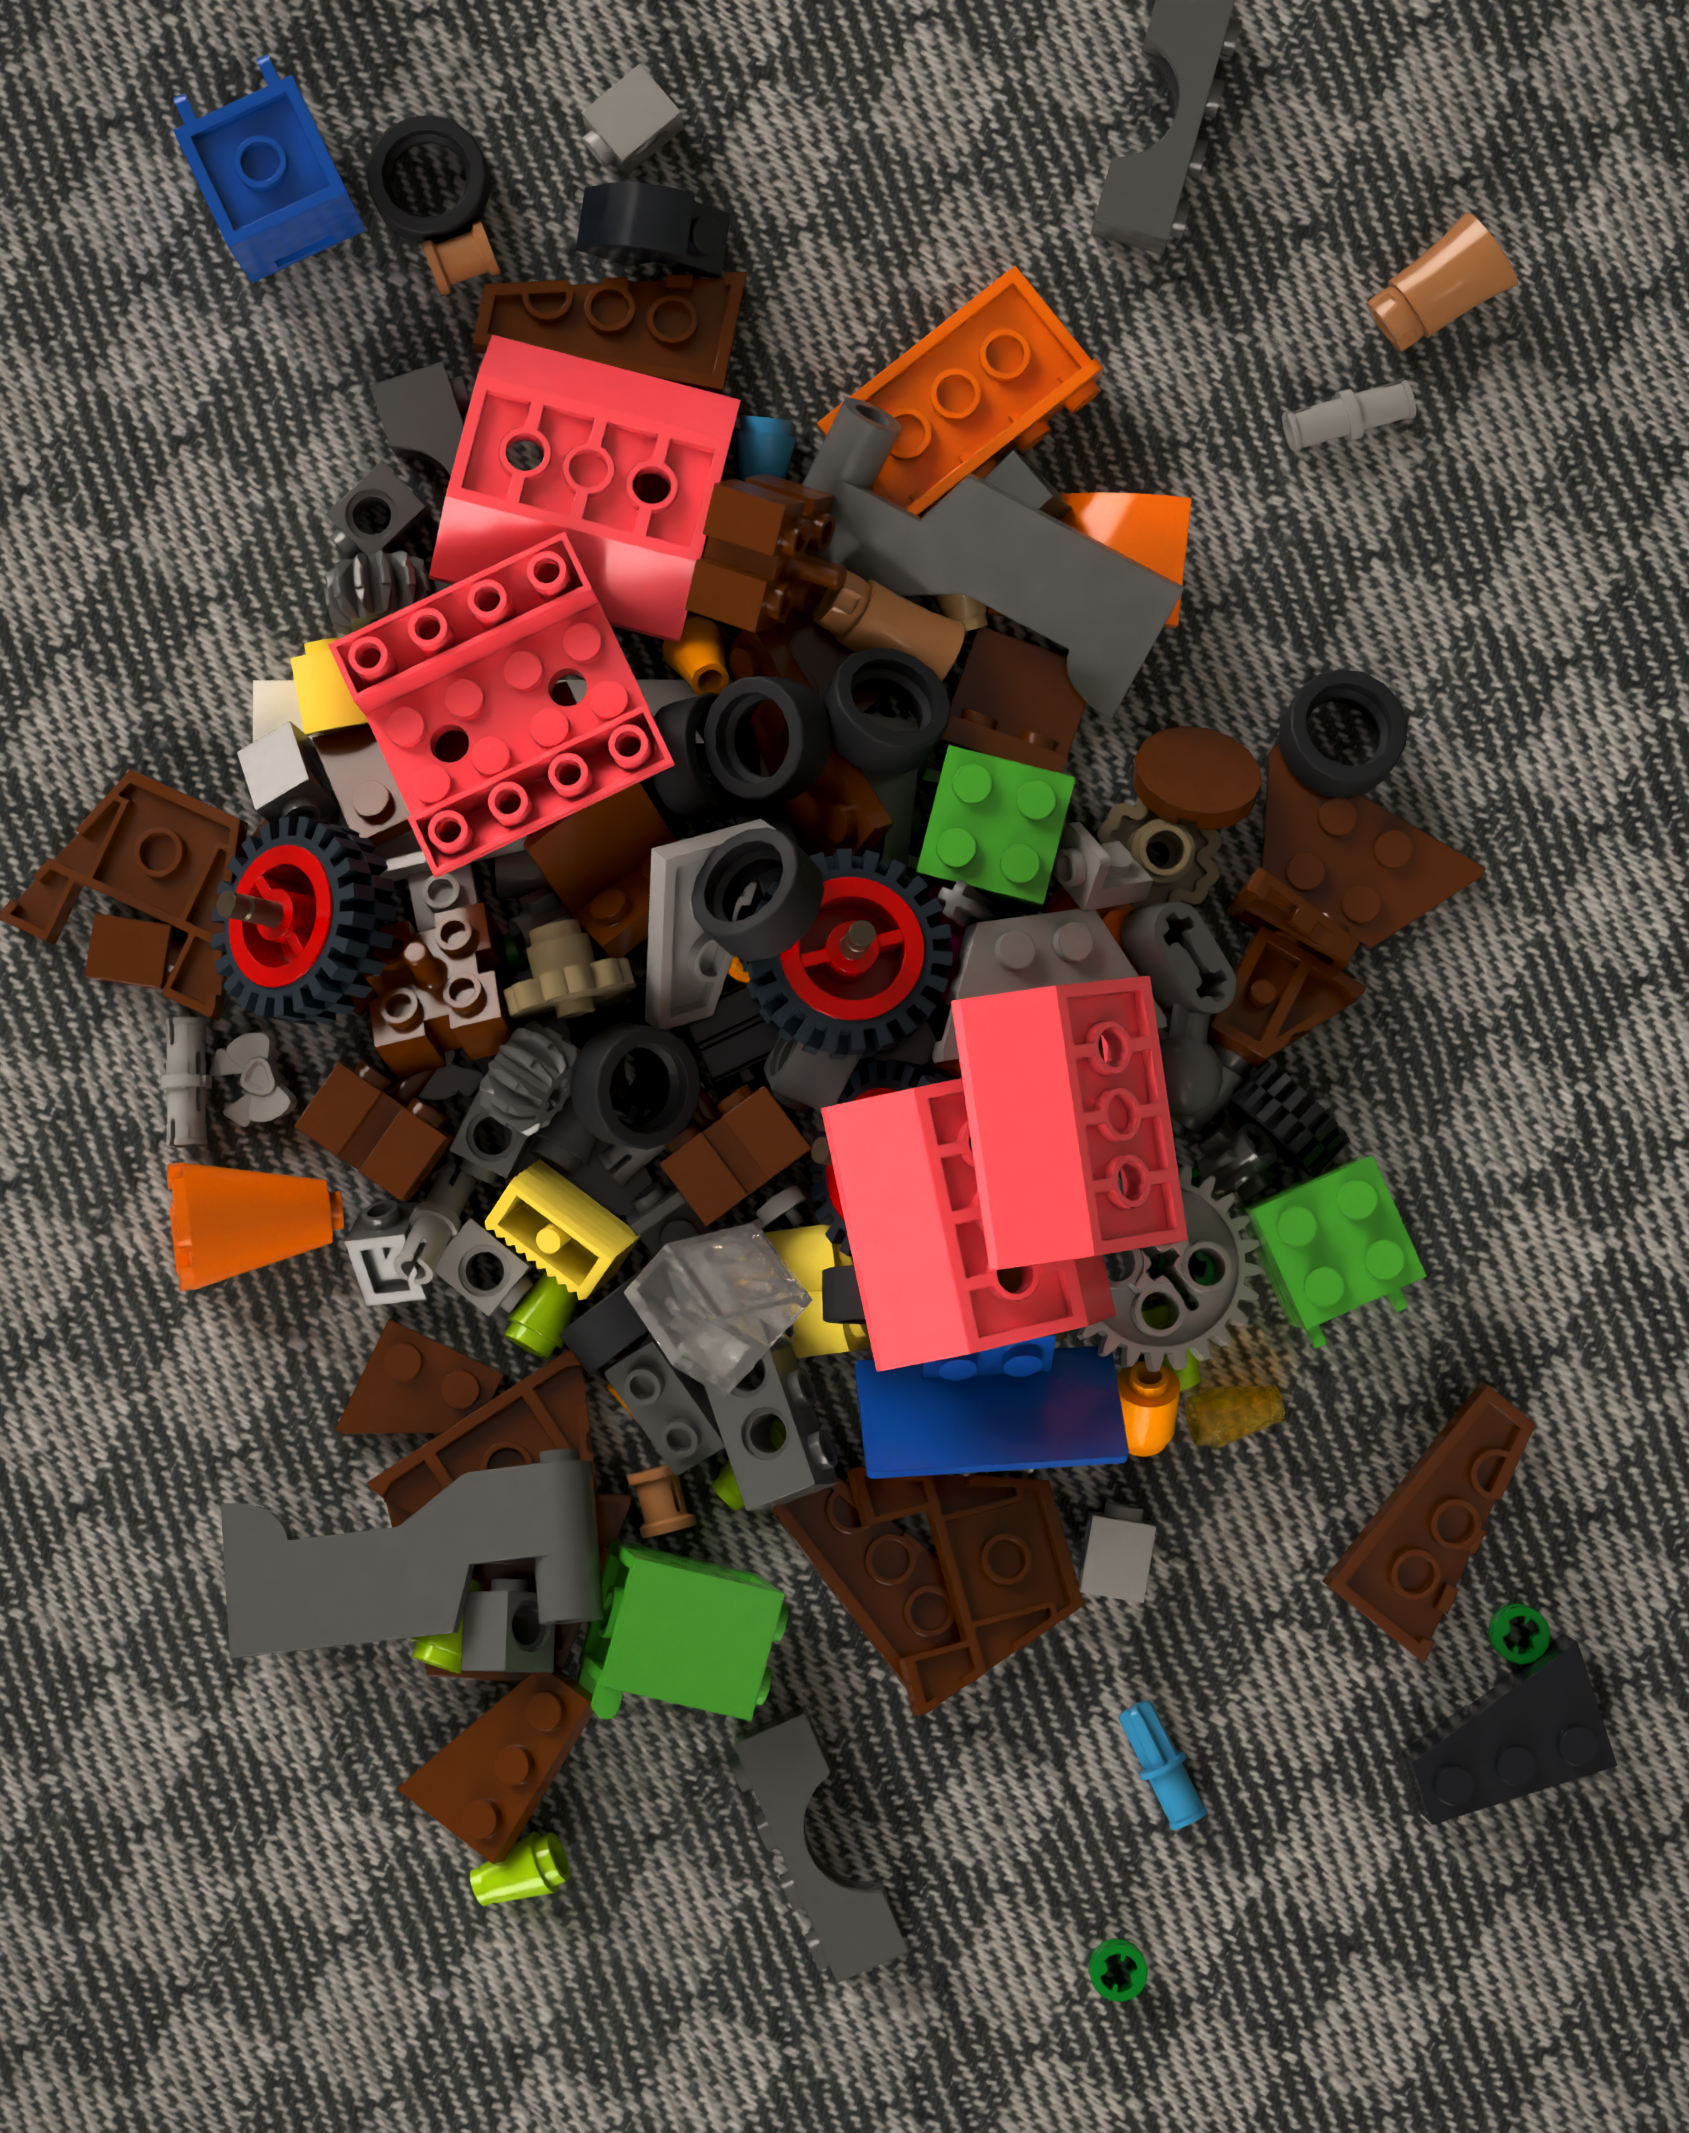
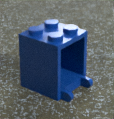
M268 54L256 59L268 86L213 112L197 118L185 93L173 98L185 124L173 131L229 250L251 284L366 231L293 76L290 75L280 80Z

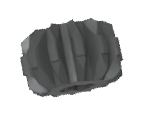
M381 549L374 554L368 555L359 552L355 559H342L335 563V568L326 574L327 587L324 588L326 608L329 609L331 622L334 623L335 631L344 635L351 634L434 594L433 583L430 582L423 559L415 556L409 557L408 553L404 551L392 554L383 553Z
M535 1020L526 1024L523 1028L513 1031L510 1040L505 1045H500L499 1053L494 1060L488 1063V1073L480 1081L479 1105L490 1113V1117L511 1130H517L527 1136L537 1132L540 1128L550 1124L552 1117L557 1111H562L564 1102L571 1095L570 1082L573 1066L581 1050L573 1044L570 1038L555 1028L545 1026Z

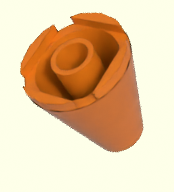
M182 1162L167 1164L168 1189H172L173 1202H171V1208H169L180 1291L196 1290L331 1244L333 1241V1230L344 1229L340 1191L329 1192L327 1182L324 1179Z

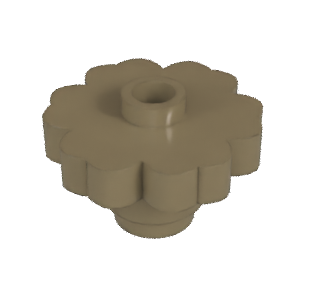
M1137 796L1134 806L1126 803H1119L1113 806L1108 811L1105 821L1096 829L1094 837L1099 844L1120 841L1131 853L1132 858L1153 879L1147 899L1145 901L1129 903L1135 909L1139 906L1170 902H1184L1192 906L1204 901L1209 888L1216 883L1220 875L1216 863L1209 858L1221 846L1222 840L1216 829H1195L1197 821H1188L1180 818L1179 825L1166 821L1147 808L1139 796ZM1149 844H1158L1165 850L1166 860L1161 867H1156L1149 861L1146 854V847Z
M569 919L546 924L528 932L531 947L526 949L533 979L518 982L512 985V987L505 989L503 993L509 1016H511L513 1021L532 1020L550 1014L557 1015L558 1020H565L591 1013L596 1010V1004L603 1000L622 996L628 991L635 989L636 985L628 958H608L596 962L589 933H582L578 919Z

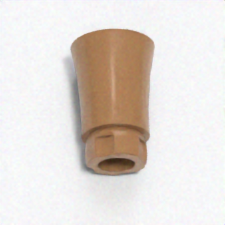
M1466 212L1439 241L1411 265L1388 281L1389 287L1373 296L1366 303V306L1383 335L1396 350L1402 352L1416 343L1422 336L1426 338L1431 337L1451 321L1482 302L1517 286L1518 279L1511 263L1490 232L1474 215Z
M847 571L846 579L841 589L825 588L813 612V620L832 634H835L836 641L852 651L859 652L868 648H893L915 656L931 668L941 682L953 666L965 637V626L963 623L931 612L895 594L874 580L865 581L850 571Z

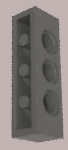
M730 1238L665 1265L664 1267L746 1511L772 1510L838 1484L839 1481L834 1469L838 1463L836 1448L828 1433L821 1430L813 1405L817 1402L816 1390L808 1373L799 1367L792 1346L796 1341L794 1325L788 1313L778 1305L771 1285L775 1281V1271L767 1252L762 1247H758L756 1240ZM738 1295L743 1301L745 1311L741 1323L735 1327L729 1317V1306L731 1301ZM757 1356L761 1358L765 1366V1378L758 1388L752 1384L749 1376L750 1365ZM777 1417L783 1421L786 1428V1439L779 1450L770 1439V1427Z

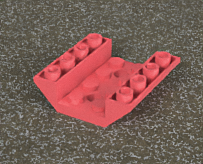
M492 335L477 374L448 484L429 579L453 585L562 532H566L611 626L680 643L688 610H685L696 560L702 556L707 536L703 534L714 483L721 481L741 400ZM518 441H530L541 449L544 458L535 469L529 471L518 470L508 462L506 457L508 448ZM644 474H656L667 482L670 493L662 502L648 504L641 501L635 495L633 490L634 481Z
M562 532L328 644L353 701L367 718L411 816L407 817L436 879L675 765L656 720L566 532ZM567 675L579 676L587 684L585 696L579 703L573 706L558 705L553 701L552 697L553 687L557 681ZM449 731H461L469 739V747L466 754L460 760L450 763L437 759L435 748L439 738Z
M1150 976L1055 985L951 1001L989 1271L1092 1257L1188 1240ZM1100 1036L1102 1040L1104 1060L1102 1059L1099 1052ZM1119 1171L1121 1172L1124 1195L1120 1191L1118 1185Z
M962 1078L821 1108L876 1371L890 1370L981 1352L1087 1327L1116 1316L1103 1255L1021 1266L1022 1281L1014 1293L1006 1291L1000 1285L997 1270L989 1271L974 1159L969 1146L970 1131Z

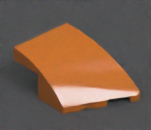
M1094 492L1061 494L1072 507L1060 519L1061 522L1168 579L1183 585L1192 498L1139 493ZM1181 596L1164 627L1176 629L1178 626ZM988 607L987 615L1007 617Z

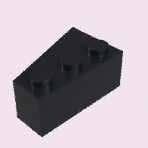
M1563 1633L1549 1643L1545 1653L1536 1661L1527 1663L1518 1670H1512L1499 1680L1500 1683L1469 1706H1463L1401 1752L1420 1812L1431 1825L1617 1766L1576 1640Z

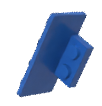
M1056 1334L972 1354L884 1371H876L874 1359L859 1360L855 1364V1380L866 1474L871 1479L1125 1463L1128 1458L1129 1449L1113 1352L1107 1356L1100 1357L1097 1355L1099 1346L1055 1348Z

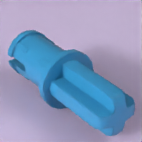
M1142 1701L1125 1709L1120 1713L1119 1721L1143 1767L1138 1774L1141 1780H1149L1169 1820L1168 1824L1171 1830L1183 1828L1201 1819L1207 1814V1808L1202 1804L1182 1763L1187 1757L1184 1751H1176L1154 1704L1150 1701Z

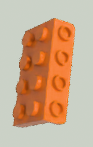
M1015 265L849 397L868 402L894 417L902 426V431L871 491L921 518L970 473L984 479L998 465L997 461L1012 449L1017 447L1021 454H1023L1045 438L1051 431L1046 422L1066 407L1071 414H1074L1087 405L1101 391L1096 382L1102 377L1104 371L1102 364L1097 358L1091 360ZM843 402L817 422V429L824 438H826Z

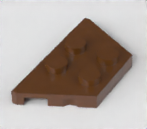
M1274 745L1268 753L1266 804L1264 805L1262 827L1264 833L1263 851L1260 857V867L1268 871L1320 912L1327 913L1342 921L1349 928L1348 933L1360 941L1359 945L1367 950L1482 877L1486 868L1362 795L1347 799L1327 797L1303 786L1286 767L1280 748L1277 745Z
M568 1349L368 1481L367 1484L375 1494L413 1515L465 1473L540 1463V1452L556 1449H578L579 1460L592 1461L594 1489L597 1488L582 1364L572 1351Z

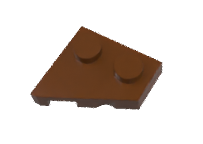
M1258 867L1237 891L1226 911V914L1256 931L1261 925L1265 926L1339 971L1349 964L1360 944V941L1348 933L1349 928L1342 921L1327 913L1320 912L1261 867Z
M1261 925L1252 935L1234 971L1236 977L1234 999L1227 1009L1212 1014L1209 1020L1207 1038L1235 1052L1247 1062L1258 1067L1354 1004L1364 994L1367 987Z
M391 1318L388 1320L335 1430L342 1434L443 1433L493 1400L506 1373Z

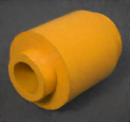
M1145 1361L1136 1362L1133 1367L1123 1368L1117 1375L1129 1454L1147 1457L1161 1452L1174 1436L1180 1395V1381L1170 1368L1161 1365L1159 1371L1148 1372Z

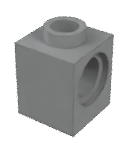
M641 64L637 65L581 112L585 130L588 132L582 137V140L588 150L604 168L614 163L625 177L684 129L681 111Z
M476 1217L469 1218L457 1235L449 1242L435 1268V1273L488 1317L495 1315L500 1307L510 1314L534 1285L526 1278L534 1265L527 1261L520 1253L517 1254L513 1247L507 1246L502 1238H496V1234L492 1230H486L485 1224ZM482 1252L495 1254L501 1260L504 1267L503 1279L493 1289L479 1287L471 1277V1264L474 1258Z
M1106 1502L1104 1513L1088 1512L1077 1577L1080 1592L1144 1603L1157 1526L1152 1521L1142 1520L1143 1508Z

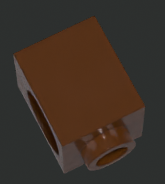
M95 913L84 977L163 990L185 944V941H180L182 930L167 924Z

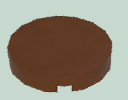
M1179 726L1160 730L1144 740L1134 762L1133 787L1143 804L1162 819L1178 825L1180 818L1188 821H1197L1195 829L1213 830L1232 826L1250 815L1262 784L1260 766L1250 751L1232 737L1208 728Z

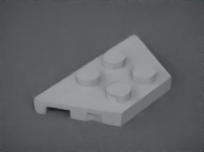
M1074 909L966 926L959 952L960 969L951 981L945 1003L951 1006L942 1040L934 1044L932 1051L933 1063L959 1060L951 1005L953 1000L1055 985L1139 977V975L1096 910L1084 912L1082 909ZM1154 1000L1157 1028L1168 1027L1166 1017Z

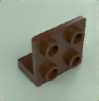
M986 627L979 628L951 703V713L947 729L937 746L947 750L948 745L1063 773L1068 753L1087 703L1078 694L1070 681L1067 672V656Z
M640 782L537 830L524 841V848L572 919L579 920L581 930L584 933H589L591 941L608 958H621L648 937L651 849L674 843L678 840L671 833Z

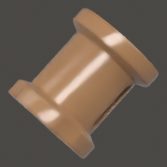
M481 220L471 223L470 231L435 244L431 239L421 242L441 296L450 294L451 286L478 275L488 273L492 278L501 275Z
M667 1464L627 1476L629 1485L636 1488L645 1523L639 1529L641 1538L653 1537L697 1524L695 1514L688 1513L679 1475L674 1474Z

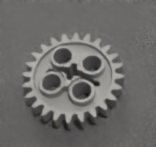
M1185 1165L1178 1170L1188 1240L1140 1248L1141 1251L1133 1249L1119 1252L1125 1262L1124 1275L1117 1282L1109 1280L1116 1316L1087 1327H1082L1077 1334L1079 1340L1093 1336L1096 1333L1102 1336L1097 1355L1100 1357L1109 1355L1117 1346L1122 1348L1121 1367L1124 1368L1133 1367L1140 1354H1144L1147 1371L1156 1372L1160 1370L1164 1354H1166L1174 1370L1183 1369L1187 1365V1349L1200 1362L1210 1359L1211 1353L1207 1339L1222 1347L1229 1345L1232 1339L1224 1324L1229 1323L1236 1326L1247 1324L1249 1319L1237 1307L1238 1302H1252L1258 1300L1259 1297L1258 1293L1244 1285L1245 1278L1263 1273L1262 1267L1245 1262V1253L1253 1251L1260 1246L1259 1240H1241L1238 1233L1250 1222L1248 1215L1231 1219L1227 1211L1232 1206L1236 1196L1231 1193L1217 1200L1212 1198L1211 1193L1216 1179L1212 1176L1202 1180L1196 1187L1191 1185L1192 1168L1189 1165ZM1118 1176L1119 1189L1124 1195L1122 1180ZM1195 1251L1207 1255L1214 1264V1277L1208 1286L1198 1284L1189 1274V1258ZM1162 1254L1167 1260L1161 1269L1165 1277L1160 1276L1151 1279L1145 1272L1152 1264L1148 1257ZM1175 1286L1194 1299L1196 1302L1194 1311L1189 1310L1185 1306L1184 1300L1174 1288ZM1148 1295L1158 1296L1168 1307V1321L1161 1330L1150 1327L1142 1317V1304Z

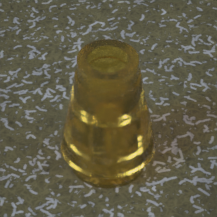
M1276 1385L1265 1387H1201L1198 1395L1186 1397L1185 1415L1194 1444L1197 1447L1210 1445L1213 1450H1217L1268 1428L1272 1424L1283 1422L1284 1406Z

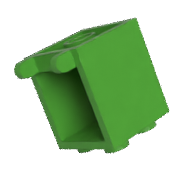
M948 745L942 771L926 768L923 778L917 779L919 782L935 785L938 788L920 857L909 855L907 867L914 869L916 872L915 878L919 875L928 885L927 888L937 885L953 889L956 882L961 880L968 883L997 906L1036 915L1045 901L1076 777Z
M1373 1156L1349 1158L1321 1171L1316 1177L1309 1176L1237 1208L1240 1216L1248 1215L1250 1219L1245 1228L1250 1239L1259 1240L1260 1246L1255 1251L1288 1324L1305 1329L1314 1349L1327 1344L1319 1324L1384 1295H1387L1396 1313L1408 1308L1401 1288L1427 1277Z
M611 1538L601 1576L604 1619L589 1621L578 1662L580 1669L576 1680L578 1684L593 1694L591 1701L593 1712L601 1719L613 1718L619 1711L623 1692L752 1721L755 1706L763 1705L769 1693L772 1671L766 1664L772 1642H779L786 1629L788 1605L783 1603L785 1593L757 1573Z

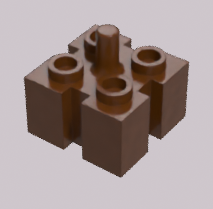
M767 473L746 477L745 482L733 479L714 483L703 534L708 536L704 557L696 560L685 610L754 633L774 628L776 622L788 624L805 619L806 614L813 609L817 601L820 585L833 590H839L843 586L847 575L845 566L815 556L816 550L820 552L826 550L834 534L835 516L831 514L835 495Z
M484 902L435 913L436 928L417 933L409 920L381 928V932L394 935L391 949L377 946L374 956L386 963L380 976L365 973V978L379 997L369 1001L374 1045L396 1078L446 1067L445 1052L464 1048L471 1060L496 1055L499 1053L500 1045H505L510 1040L513 1031L518 1029L517 1021H513L511 1016H509L503 993L505 987L502 982L511 980L504 935Z
M362 1060L359 1061L356 1067L338 1062L294 1125L296 1129L335 1156L359 1170L358 1172L400 1201H415L449 1153V1149L456 1137L446 1130L452 1121L450 1117L424 1099H417L437 1069L401 1077L397 1081L372 1063H366Z
M745 1084L716 1106L701 1086L697 1109L692 1116L697 1124L694 1122L671 1142L664 1145L670 1156L662 1161L660 1165L707 1227L714 1224L769 1181L812 1150V1146L778 1100L774 1098L768 1087L763 1086L754 1092L750 1085Z

